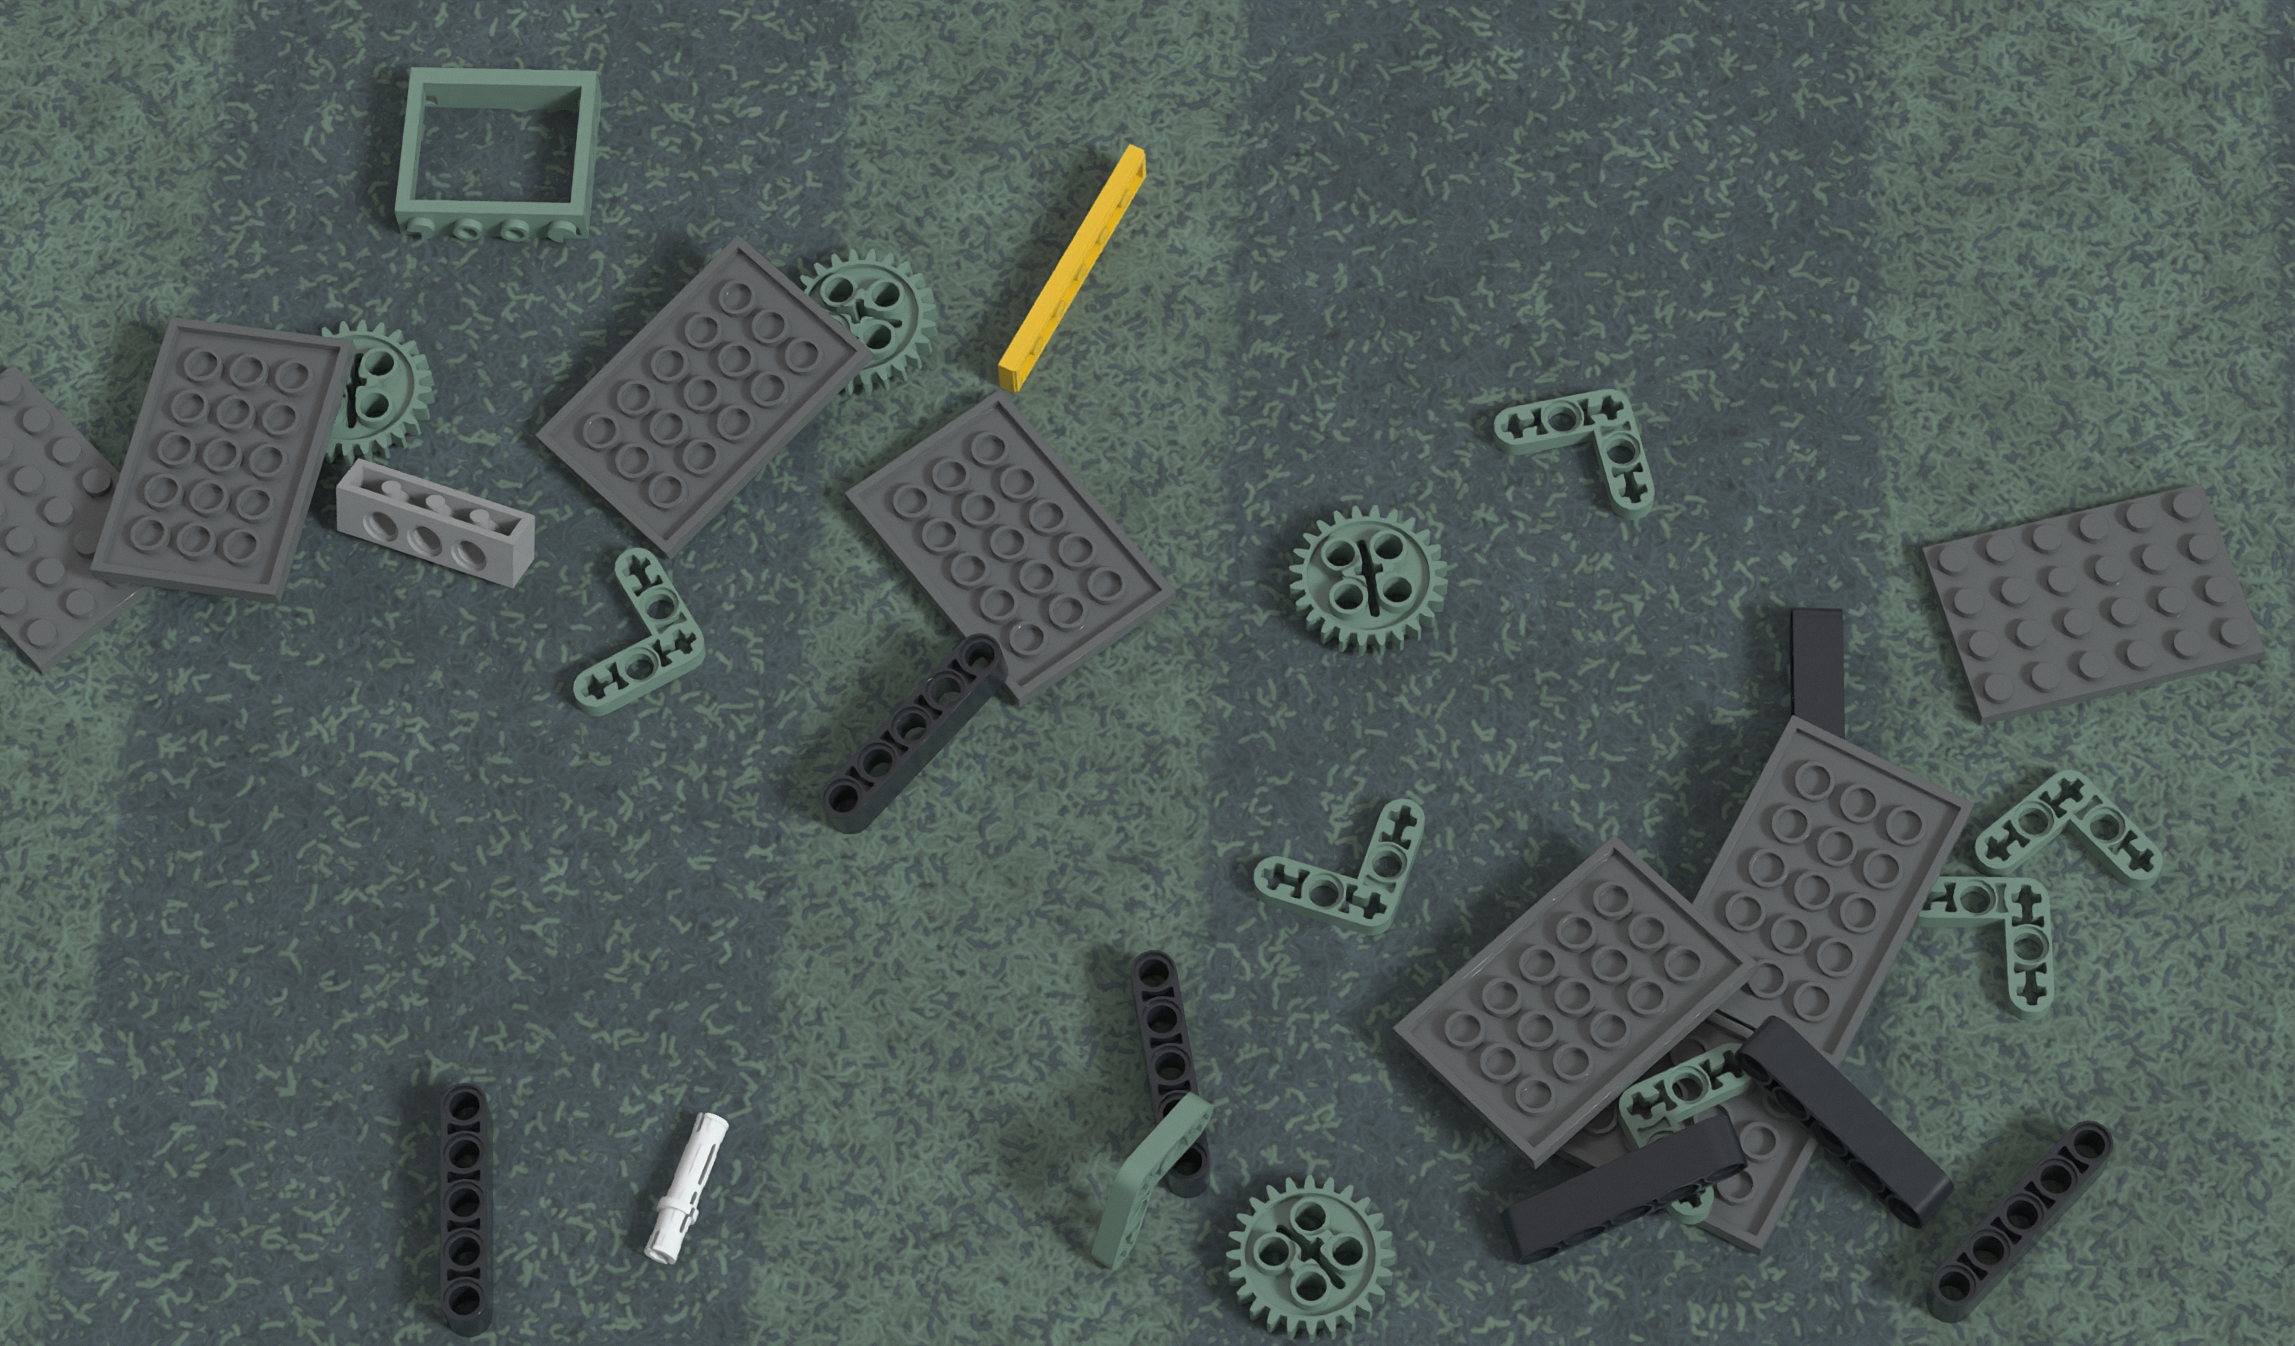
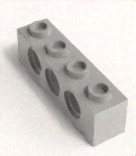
M360 458L356 460L336 486L337 531L510 588L515 587L534 560L535 515Z

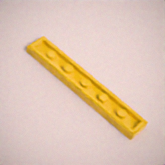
M1129 144L1000 360L998 364L1000 388L1014 394L1018 393L1146 178V156L1143 149Z

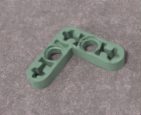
M1614 389L1586 392L1510 407L1502 410L1496 416L1493 428V441L1498 449L1509 455H1522L1593 441L1613 511L1621 518L1627 520H1638L1645 517L1651 511L1655 496L1654 484L1631 404L1627 396L1622 392ZM1603 406H1610L1612 412H1617L1616 419L1608 420L1605 414H1601V408ZM1582 409H1587V418L1590 417L1588 426L1583 425L1584 412ZM1566 414L1573 418L1576 424L1571 430L1560 432L1554 430L1548 421L1553 415ZM1535 418H1540V432L1542 435H1537V426H1534ZM1516 424L1519 430H1523L1522 437L1514 438L1511 432H1507L1508 425ZM1624 446L1632 451L1634 458L1628 463L1618 464L1609 459L1607 452L1612 447ZM1632 476L1631 483L1635 494L1640 495V502L1631 503L1629 497H1624L1626 488L1625 478Z
M632 548L624 551L616 560L614 570L619 588L649 637L593 665L577 676L573 686L578 708L590 716L600 717L609 714L698 667L706 655L705 641L700 628L657 558L644 548ZM633 565H637L641 570L645 569L647 583L650 587L644 592L638 578L634 574L630 575L629 568ZM659 600L668 601L674 606L671 615L664 619L651 618L647 614V609L652 603ZM682 639L686 644H691L692 651L684 655L680 649L676 650L675 642ZM658 649H661L663 658H667L668 665L665 667L661 665L659 655L656 652ZM638 660H645L650 662L654 669L647 678L636 680L626 674L629 665ZM618 672L621 684L624 687L621 690L618 689L617 682L613 681L612 673ZM596 684L599 689H604L605 697L597 700L594 695H589L588 687Z
M2062 770L2054 774L1984 830L1976 839L1972 854L1973 864L1980 873L1987 877H2005L2067 828L2128 888L2139 890L2154 885L2159 878L2163 865L2162 853L2158 847L2090 779L2075 770ZM2061 787L2066 791H2070L2073 788L2077 789L2079 793L2076 801L2071 798L2066 799L2058 806L2055 814L2051 806L2059 799ZM2026 814L2038 815L2044 820L2046 830L2036 835L2028 834L2021 829L2018 820ZM2096 820H2107L2114 824L2118 834L2111 840H2101L2092 834L2090 825ZM2010 834L2014 842L2006 849L2005 861L1999 857H1994L1991 860L1986 857L1988 845L1996 850L2007 842ZM2125 839H2128L2130 842L2126 851L2121 848L2119 853L2114 855L2113 852L2121 847ZM2131 857L2136 861L2143 858L2149 861L2146 869L2147 872L2142 868L2132 871L2129 868Z
M1402 798L1392 800L1385 805L1377 822L1358 879L1285 857L1272 856L1259 862L1254 870L1253 888L1256 896L1261 902L1269 906L1364 935L1383 933L1389 929L1394 920L1424 834L1425 816L1423 809L1416 802ZM1401 815H1407L1410 817L1411 826L1405 827L1401 843L1398 845L1392 842L1395 830V822L1393 821H1398ZM1392 857L1400 863L1401 870L1394 877H1381L1373 870V864L1379 858ZM1275 872L1284 874V883L1286 884H1279L1277 890L1268 888V880L1266 878L1272 879ZM1299 878L1305 879L1302 884L1301 899L1294 898L1295 887L1298 888ZM1318 886H1329L1336 891L1338 898L1332 905L1321 907L1310 900L1309 894ZM1346 893L1353 894L1352 904H1349V913L1342 912L1345 908ZM1371 901L1379 903V911L1381 913H1375L1373 919H1366L1363 908H1367Z
M1939 876L1928 896V900L1933 901L1930 910H1921L1914 925L1922 927L2002 928L2007 1007L2014 1016L2025 1021H2035L2046 1016L2051 1008L2055 990L2050 901L2048 892L2043 884L2035 879L2026 877ZM1947 892H1953L1950 905L1952 912L1945 911L1947 902H1944ZM1969 892L1979 893L1986 898L1988 908L1981 913H1971L1961 905L1960 898ZM2019 894H2028L2029 901L2035 903L2029 916L2030 924L2020 925L2022 921V906L2019 903H2014L2017 902ZM2021 939H2030L2039 945L2042 954L2035 960H2024L2014 952L2013 945ZM2026 974H2034L2033 992L2035 995L2041 996L2038 997L2036 1005H2027L2026 997L2017 996L2023 993Z
M1723 1044L1625 1090L1619 1100L1617 1118L1633 1150L1635 1151L1680 1131L1681 1128L1678 1122L1749 1089L1753 1080L1743 1070H1741L1739 1078H1735L1731 1072L1716 1077L1714 1086L1716 1090H1712L1709 1079L1723 1071L1725 1060H1730L1734 1066L1739 1065L1736 1061L1735 1053L1742 1044ZM1679 1079H1692L1698 1083L1702 1093L1695 1100L1683 1101L1674 1094L1673 1084ZM1658 1090H1662L1665 1102H1661L1651 1108L1649 1119L1644 1120L1640 1114L1630 1115L1633 1102L1638 1101L1642 1107H1648L1658 1102ZM1665 1104L1669 1107L1670 1111H1666ZM1710 1186L1697 1192L1701 1194L1698 1207L1693 1208L1689 1202L1680 1204L1676 1201L1665 1206V1208L1674 1220L1682 1224L1692 1225L1700 1223L1707 1218L1711 1211L1714 1198L1713 1187Z
M1189 1092L1127 1158L1112 1184L1091 1251L1093 1259L1112 1271L1119 1268L1135 1245L1154 1186L1201 1135L1213 1113L1214 1106L1193 1092Z

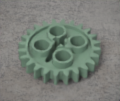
M851 249L848 262L842 263L836 254H832L831 262L833 267L826 269L823 265L815 263L814 267L817 274L815 279L804 275L799 277L804 292L866 345L874 356L844 387L847 396H851L855 386L861 384L866 395H871L873 383L880 382L886 391L890 390L889 377L895 375L900 380L907 381L905 367L909 365L913 368L921 369L922 364L918 353H932L933 350L928 338L938 336L936 323L933 322L939 319L936 305L932 304L935 302L932 289L925 288L926 284L922 273L912 275L910 262L905 261L896 268L893 253H889L882 262H879L875 249H870L865 260H859L855 249ZM838 296H850L846 301L833 302ZM886 300H897L894 305L889 307L879 306ZM883 341L889 342V344L882 349L871 348L875 343Z
M365 320L359 322L356 331H350L346 322L342 321L339 327V334L333 335L329 329L323 327L322 336L352 340L357 349L325 453L326 461L331 464L338 454H343L346 465L351 466L355 455L362 454L364 460L372 462V453L379 451L382 456L389 459V445L394 443L406 449L407 443L404 434L407 432L419 436L421 430L417 420L430 419L427 404L434 403L435 398L432 388H430L434 385L431 370H428L427 358L425 354L419 355L417 344L414 340L405 343L401 330H396L388 337L385 324L382 322L376 326L373 332L368 331ZM362 357L358 372L362 386L356 389V360ZM380 370H391L389 373L385 375H374L376 372ZM355 396L356 425L354 428H349L353 416V408L349 398ZM378 411H384V412H385V413H384L382 416H380V417H376V418H371V417H369V416H370L372 413H374V412H378Z
M1373 505L1369 516L1364 517L1358 506H1353L1352 518L1347 520L1336 510L1333 512V525L1331 527L1325 522L1318 520L1316 522L1317 536L1309 533L1303 534L1302 546L1304 549H1294L1293 563L1296 565L1289 566V581L1294 582L1290 584V599L1298 600L1295 602L1296 616L1308 615L1306 618V630L1309 632L1322 627L1321 643L1323 644L1330 641L1334 636L1339 638V652H1343L1350 642L1356 643L1359 656L1364 655L1367 645L1373 644L1378 654L1382 656L1385 651V643L1390 641L1401 651L1404 647V635L1406 634L1412 639L1419 641L1421 639L1420 624L1433 628L1435 614L1433 612L1443 611L1444 598L1442 595L1447 594L1448 580L1443 578L1447 574V562L1438 561L1441 558L1440 544L1428 546L1430 543L1429 529L1415 534V518L1411 517L1403 524L1397 523L1398 510L1393 509L1386 519L1381 518L1378 505ZM1359 544H1364L1367 548L1371 582L1375 584L1374 599L1379 613L1378 617H1373L1370 614L1365 577L1362 576V558L1357 546ZM1390 551L1396 553L1398 557L1384 559L1378 556V554ZM1341 558L1348 560L1350 563L1345 566H1335L1330 561ZM1392 594H1400L1407 599L1403 602H1392L1386 597ZM1344 601H1352L1359 606L1348 610L1340 608L1338 604Z
M1307 1175L1304 1188L1297 1189L1293 1180L1288 1177L1285 1182V1192L1279 1194L1271 1185L1266 1186L1267 1202L1265 1204L1254 1197L1249 1199V1209L1253 1216L1242 1213L1237 1214L1236 1225L1242 1232L1233 1231L1229 1232L1228 1244L1236 1249L1226 1252V1265L1236 1268L1228 1273L1229 1285L1242 1286L1236 1293L1238 1304L1253 1301L1250 1308V1319L1252 1321L1264 1314L1268 1315V1332L1271 1333L1282 1323L1286 1325L1287 1340H1292L1298 1328L1305 1329L1309 1343H1313L1317 1329L1324 1328L1330 1340H1334L1337 1324L1342 1323L1352 1333L1355 1331L1356 1322L1354 1315L1356 1313L1367 1320L1372 1318L1373 1309L1368 1300L1380 1304L1384 1303L1385 1291L1379 1285H1392L1393 1272L1384 1268L1395 1264V1252L1384 1249L1392 1244V1232L1378 1231L1384 1225V1215L1382 1212L1367 1216L1371 1205L1369 1197H1365L1357 1203L1352 1201L1354 1186L1348 1185L1338 1194L1334 1192L1333 1178L1329 1177L1323 1188L1319 1189L1315 1188L1312 1175ZM1311 1216L1321 1220L1323 1225L1317 1230L1306 1231L1300 1228L1297 1222L1304 1217ZM1280 1227L1284 1228L1290 1234L1292 1240L1284 1234L1276 1232V1230ZM1277 1251L1285 1255L1287 1259L1281 1265L1270 1266L1262 1262L1260 1258L1267 1252ZM1301 1251L1308 1257H1312L1316 1253L1319 1254V1264L1311 1258L1303 1263L1301 1261ZM1352 1251L1360 1257V1260L1354 1265L1345 1266L1336 1262L1334 1257L1339 1252ZM1329 1277H1331L1334 1281L1340 1284H1344L1345 1287L1343 1289H1337L1331 1283ZM1311 1285L1320 1288L1324 1295L1318 1300L1308 1301L1301 1298L1297 1292L1304 1286Z

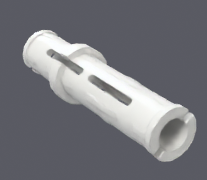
M701 1112L697 1115L692 1134L675 1172L671 1187L667 1195L659 1200L657 1222L644 1249V1253L657 1262L668 1264V1262L674 1264L676 1262L685 1233L689 1225H693L698 1217L699 1212L696 1207L700 1195L707 1182L720 1144L729 1127L726 1120L715 1114L705 1113L704 1115Z

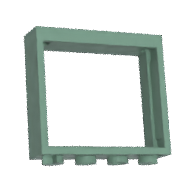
M411 67L395 203V215L401 235H421L422 240L432 238L434 235L456 236L467 241L477 240L481 236L503 237L514 242L524 241L528 237L550 238L553 241L562 243L564 238L588 239L602 100L597 71ZM425 107L579 110L570 203L415 200Z

